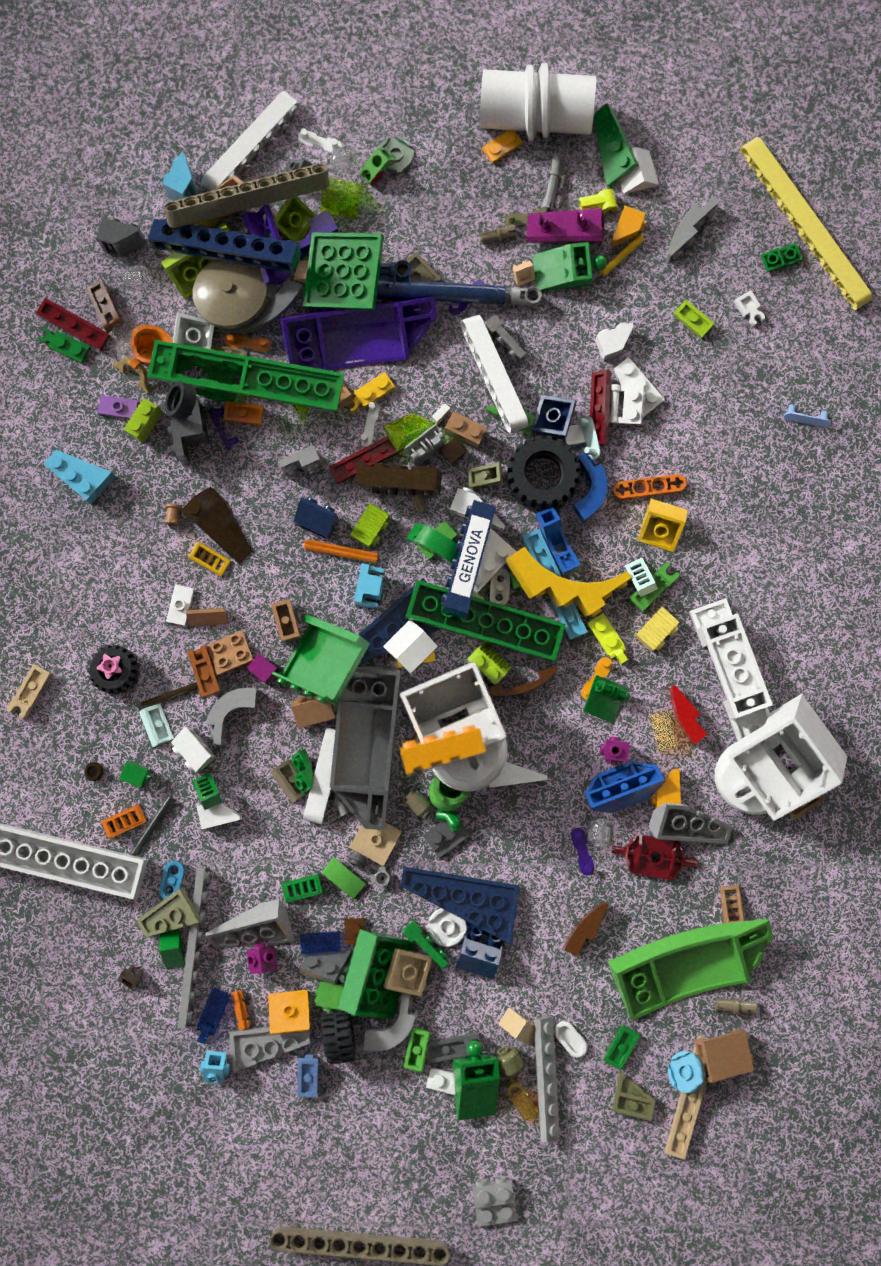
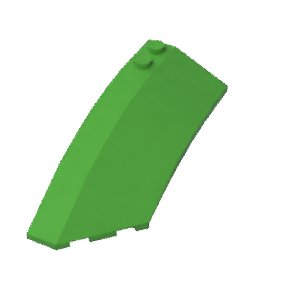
M768 919L721 923L659 939L608 961V965L631 1021L686 997L742 983L748 985L753 968L758 967L764 956V948L767 943H771L774 936Z

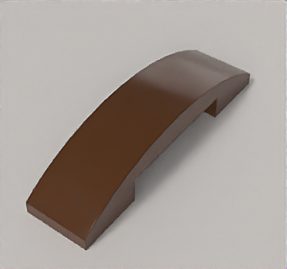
M554 666L538 671L539 680L506 691L503 690L502 684L487 688V692L492 697H511L524 694L545 683L558 668Z

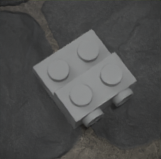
M314 445L278 460L285 476L288 474L289 476H294L300 472V469H303L305 475L309 474L312 476L319 473V469L325 465L320 450L316 451Z
M499 1176L495 1178V1181L487 1182V1179H479L475 1181L476 1184H472L478 1227L517 1221L511 1178L507 1179V1176Z

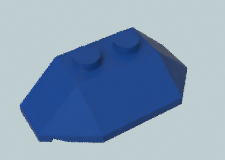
M631 761L597 774L585 791V796L592 810L614 813L648 800L665 783V779L657 765Z

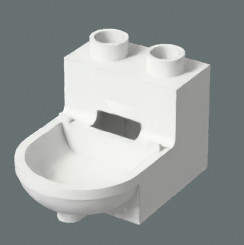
M475 662L468 663L400 693L420 742H424V737L435 735V738L443 737V732L455 730V733L462 732L463 727L474 725L475 728L479 727L481 730L486 752L463 759L456 758L454 761L438 765L437 763L431 767L444 784L461 791H475L490 785L498 778L507 760L508 750L505 739L507 736ZM467 709L469 716L440 728L437 720L453 716L461 710Z
M803 694L770 712L763 727L732 744L721 754L715 768V783L722 798L734 809L751 815L769 814L773 821L842 784L847 755ZM780 743L787 755L798 766L792 773L788 771L773 750Z

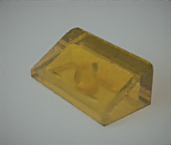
M669 710L649 714L648 717L658 752L679 747Z

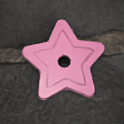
M106 654L103 655V661L97 666V669L105 673L106 679H109L113 673L122 672L118 666L120 657L110 658Z

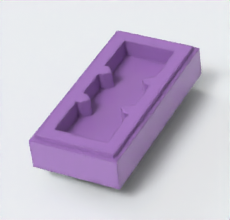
M101 395L98 414L130 419L136 408H138L139 401Z

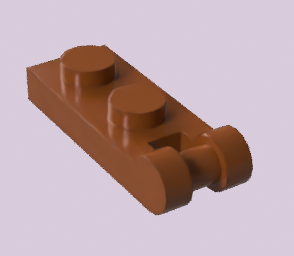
M206 644L200 646V649L187 651L201 698L204 700L220 694L221 690ZM203 656V659L197 661L198 657Z

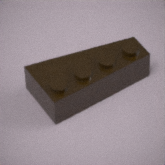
M358 461L356 484L373 496L386 493L388 496L404 494L407 497H416V494H419L423 497L433 498L434 495H440L443 473L438 468L411 466L410 470L402 465L394 464L393 468H390L382 463H374V466H367L365 462Z

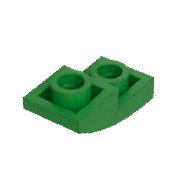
M797 243L781 249L778 247L761 254L767 273L803 261Z
M302 749L291 758L294 767L299 772L294 776L296 787L304 794L313 788V772L308 754L305 749Z

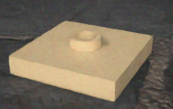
M386 822L385 830L365 829L361 825L349 848L384 866L402 831Z

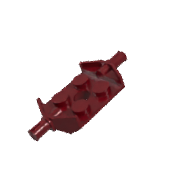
M635 834L626 847L612 845V849L619 851L611 850V853L620 854L625 857L630 873L674 880L683 867L695 869L697 865L689 864H697V860L684 857L679 841L661 840L652 836ZM654 851L660 854V860L657 863H653L650 860V855Z

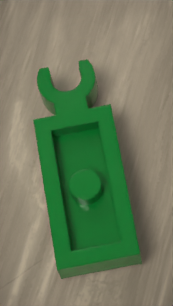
M48 328L42 329L47 333L45 338L38 336L42 343L49 342L48 348L83 364L91 349L90 346L57 330L53 335Z

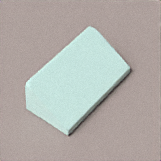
M160 703L144 708L139 712L153 747L174 739Z

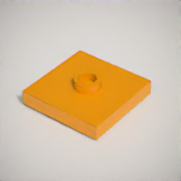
M308 990L268 994L271 1035L311 1031Z

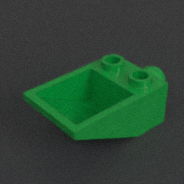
M589 242L568 244L532 255L535 286L540 291L592 286L591 268L601 271L607 266V260L602 255H598L593 260H590Z
M471 1041L467 1045V1052L471 1057L453 1059L456 1115L458 1121L496 1115L500 1080L498 1058L491 1054L481 1055L483 1047L478 1041Z

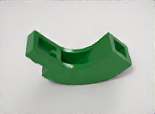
M416 522L406 537L410 542L427 549L441 558L450 567L453 558H457L458 552L455 551L457 543L425 524L423 526Z

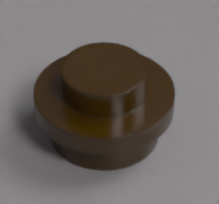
M91 762L86 765L84 775L90 781H98L104 775V768L98 762Z

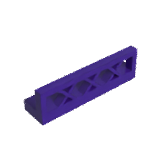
M263 205L258 212H245L242 216L248 235L256 234L259 237L269 238L271 230L272 237L281 240L269 205ZM264 214L266 215V221H265V222H264V219H263V215H264ZM260 267L265 284H282L292 274L290 272L282 274L278 270Z

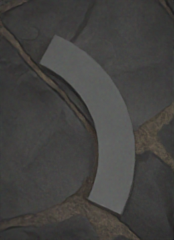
M286 280L280 291L266 303L263 311L255 320L235 329H222L214 326L213 332L225 335L246 334L262 329L282 317L281 314L295 304L305 287L302 284Z

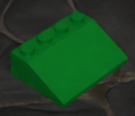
M360 929L338 1008L355 1016L394 1019L401 992L386 989L384 984L395 948L412 951L415 941L411 942L408 939Z

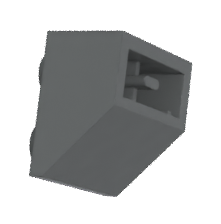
M103 218L96 237L104 252L124 257L145 246L147 242L136 224L121 223L116 218Z

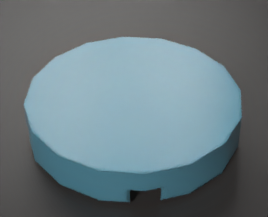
M689 1051L675 1054L671 1059V1064L668 1066V1076L672 1086L683 1093L697 1091L704 1083L706 1074L701 1058Z

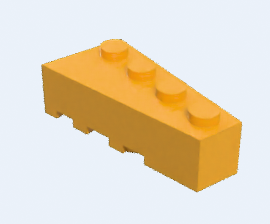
M474 725L463 727V731L455 733V730L443 732V737L435 738V735L424 737V742L415 743V740L403 743L404 747L400 748L406 774L414 773V769L424 770L431 768L437 763L438 765L454 761L456 758L463 759L486 752L481 730L479 727L475 728Z

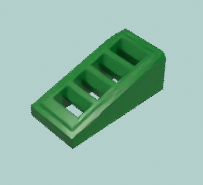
M210 773L192 780L204 810L223 802Z
M319 873L281 883L286 903L324 893ZM310 880H314L316 891H312ZM305 881L307 884L308 893H305L303 882ZM299 883L301 895L297 894L295 884ZM290 885L293 890V897H290L288 886Z

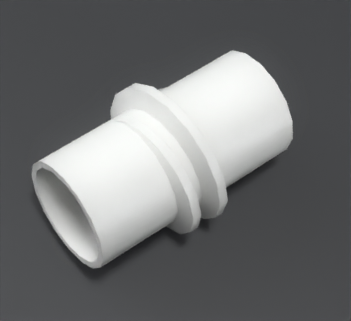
M541 63L538 73L534 72L533 65H527L525 72L483 69L480 128L526 131L529 141H534L538 132H542L543 138H548L550 132L591 135L596 76L550 73L547 63Z

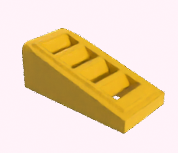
M199 541L188 556V559L220 577H222L231 560ZM201 548L203 552L198 559L195 556ZM206 553H210L206 562H203L202 560ZM213 556L217 557L214 564L210 566L209 563ZM222 560L224 562L218 571L215 568L219 561Z

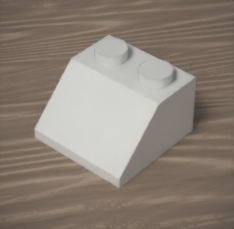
M185 726L171 742L174 745L173 751L179 757H184L186 760L185 765L191 772H200L216 758L193 728Z

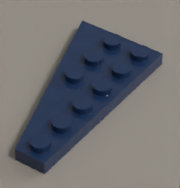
M414 586L358 634L370 643L360 663L388 652L383 646L409 621L405 619ZM413 621L427 635L441 630Z
M403 867L400 887L511 945L519 885Z

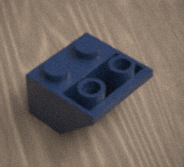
M301 497L293 521L295 525L330 540L339 521L335 509L327 505L322 507L313 498L307 497L305 499Z
M468 923L455 968L494 979L499 966L504 941Z

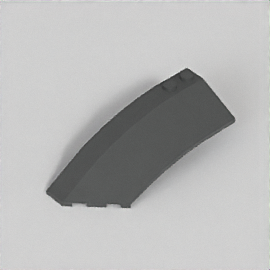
M357 666L338 700L330 788L341 798L342 802L356 816L365 829L385 830L400 669Z

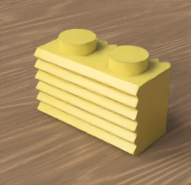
M661 607L635 637L651 652L655 649L659 650L666 643L664 641L666 636L669 635L671 637L679 629L677 627L679 621L665 608Z

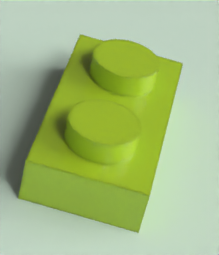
M685 300L673 314L676 319L700 339L714 325V322L688 300Z

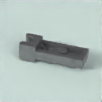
M496 314L491 316L484 323L489 335L492 338L495 336L497 344L500 347H505L509 351L507 352L508 356L513 361L517 360L520 364L525 360L526 353L503 328L504 323Z

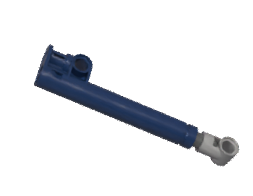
M400 260L398 262L381 263L376 298L409 300L435 297V301L497 305H504L505 302H510L511 305L535 307L539 303L542 294L540 289L534 286L529 288L511 287V290H507L505 286L496 287L495 285L411 281V265L405 260ZM403 267L407 270V273L402 275L397 270ZM528 294H534L537 300L531 301L528 298Z

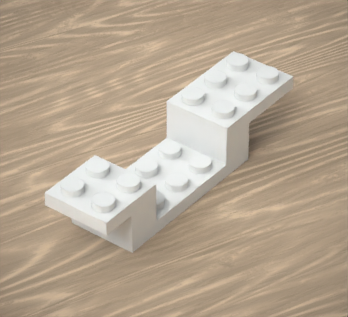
M725 598L691 610L689 613L702 648L707 646L727 698L726 701H723L737 741L765 725L770 713L768 707L773 704L738 613L732 615Z

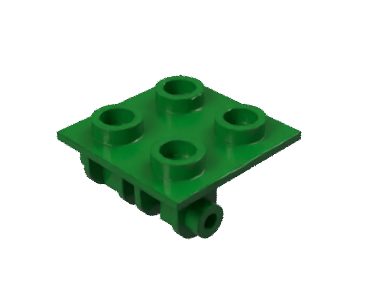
M595 675L583 712L614 724L621 702L628 701L630 694L626 691V687Z

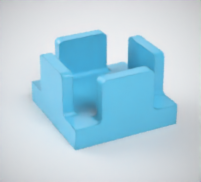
M362 563L354 603L359 607L378 609V603L365 601V599L380 601L384 583L382 582V577L370 574L385 576L386 571L385 569L371 567L368 564Z

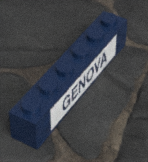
M473 500L471 506H467L465 517H468L467 522L462 524L460 534H463L462 540H458L455 548L458 555L457 558H453L450 567L453 573L452 576L448 575L445 587H448L447 594H443L440 605H443L442 612L461 618H465L468 613L496 506Z

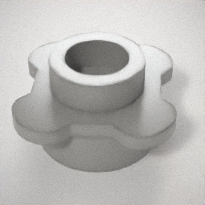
M380 866L378 872L371 876V882L376 883L381 890H385L387 884L394 880V875L389 874L384 866Z

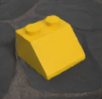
M651 499L637 541L674 552L686 523L687 510Z

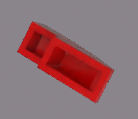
M673 685L669 688L674 714L685 736L692 745H695L707 735L695 721L700 713L677 686Z

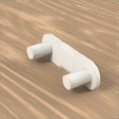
M302 129L298 135L301 143L310 146L316 145L331 153H339L342 149V144L337 139H325L316 136V133L306 129Z
M370 402L368 405L369 411L364 433L361 435V446L364 447L369 446L373 439V429L380 411V406L376 402Z

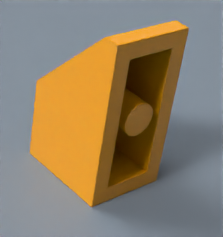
M624 206L610 246L615 247L637 237L639 231L643 232L647 222L643 220L646 213Z
M672 769L664 778L665 783L651 796V804L655 805V808L664 803L681 804L680 769Z

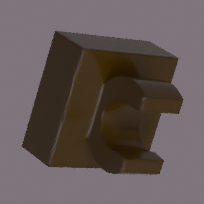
M134 964L128 970L125 968L118 980L132 991L137 989L141 981L140 978L143 975V970L137 975L132 973L135 967Z

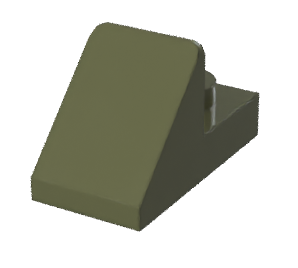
M501 462L468 469L469 488H479L488 485L499 487L502 483Z

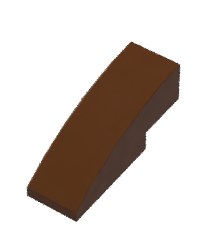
M601 902L582 917L567 937L562 948L564 951L579 956L585 939L594 941L608 904Z

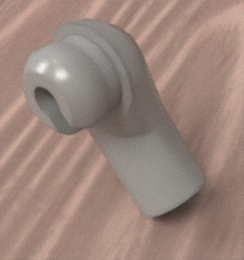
M335 794L333 803L342 817L349 813L341 798Z

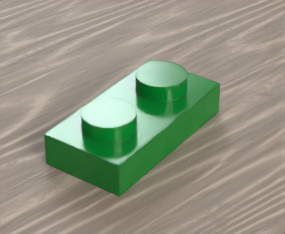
M622 1024L603 1060L621 1071L640 1035Z

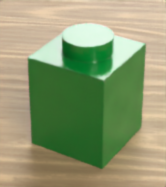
M126 761L119 779L139 788H144L145 785H149L152 775L150 774V769L131 761Z

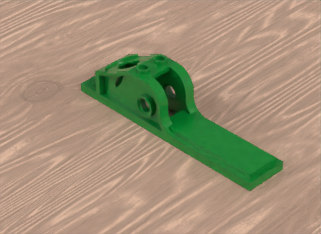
M155 340L147 377L153 380L168 382L170 386L177 381L187 383L195 387L196 395L216 401L244 404L247 398H259L338 413L345 374ZM198 366L208 373L209 378L195 379L185 377L184 373L191 367ZM236 376H241L240 385L234 384Z

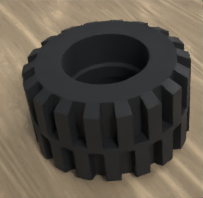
M112 644V646L105 645L104 648H98L97 653L93 652L91 655L93 657L92 660H88L87 663L90 664L87 672L90 673L88 678L93 682L91 684L94 687L109 694L125 693L127 689L134 687L132 684L137 683L138 679L136 677L140 675V671H138L140 664L136 661L138 660L137 657L130 650ZM104 654L110 658L119 656L123 664L121 676L114 681L106 679L104 672L97 669V666L103 661Z
M346 1011L324 1013L322 1017V1036L327 1062L329 1065L354 1062L356 1045L351 1014Z

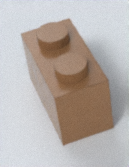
M454 411L445 426V434L476 449H479L487 433V427Z
M287 599L271 604L281 642L287 643L301 639L302 636L292 601Z
M305 696L295 698L291 702V708L298 729L335 718L333 704L328 702L325 705L316 700V696L313 699L310 697L305 698Z

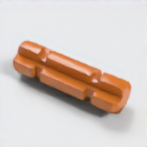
M242 990L234 991L231 995L233 1001H235L236 1019H239V1022H237L239 1030H246L250 1028V1022L247 1020L248 1013L246 1003L243 1001L244 994Z

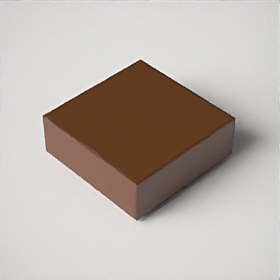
M455 438L440 449L442 455L451 465L466 454V451Z

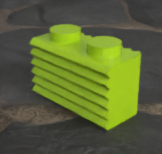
M142 398L140 405H138V408L130 417L124 430L129 436L144 443L163 412L157 405Z
M369 503L350 533L351 538L369 549L372 545L376 546L381 539L379 534L382 530L386 531L391 523L389 520L390 514Z
M486 642L481 644L467 659L470 663L475 662L478 670L495 686L512 669V666H509V663L504 658H501V655L495 653V650L490 645H487Z

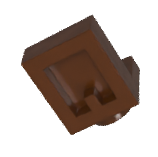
M364 917L344 919L345 944H349V947H355L360 929L365 930Z

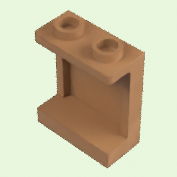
M733 1029L731 1033L709 1039L699 1038L694 1040L697 1056L701 1058L705 1066V1081L713 1083L754 1071L753 1057L748 1045L749 1038L745 1030Z

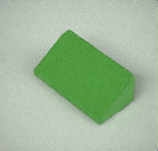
M419 1027L411 1028L403 1068L423 1073L431 1032Z

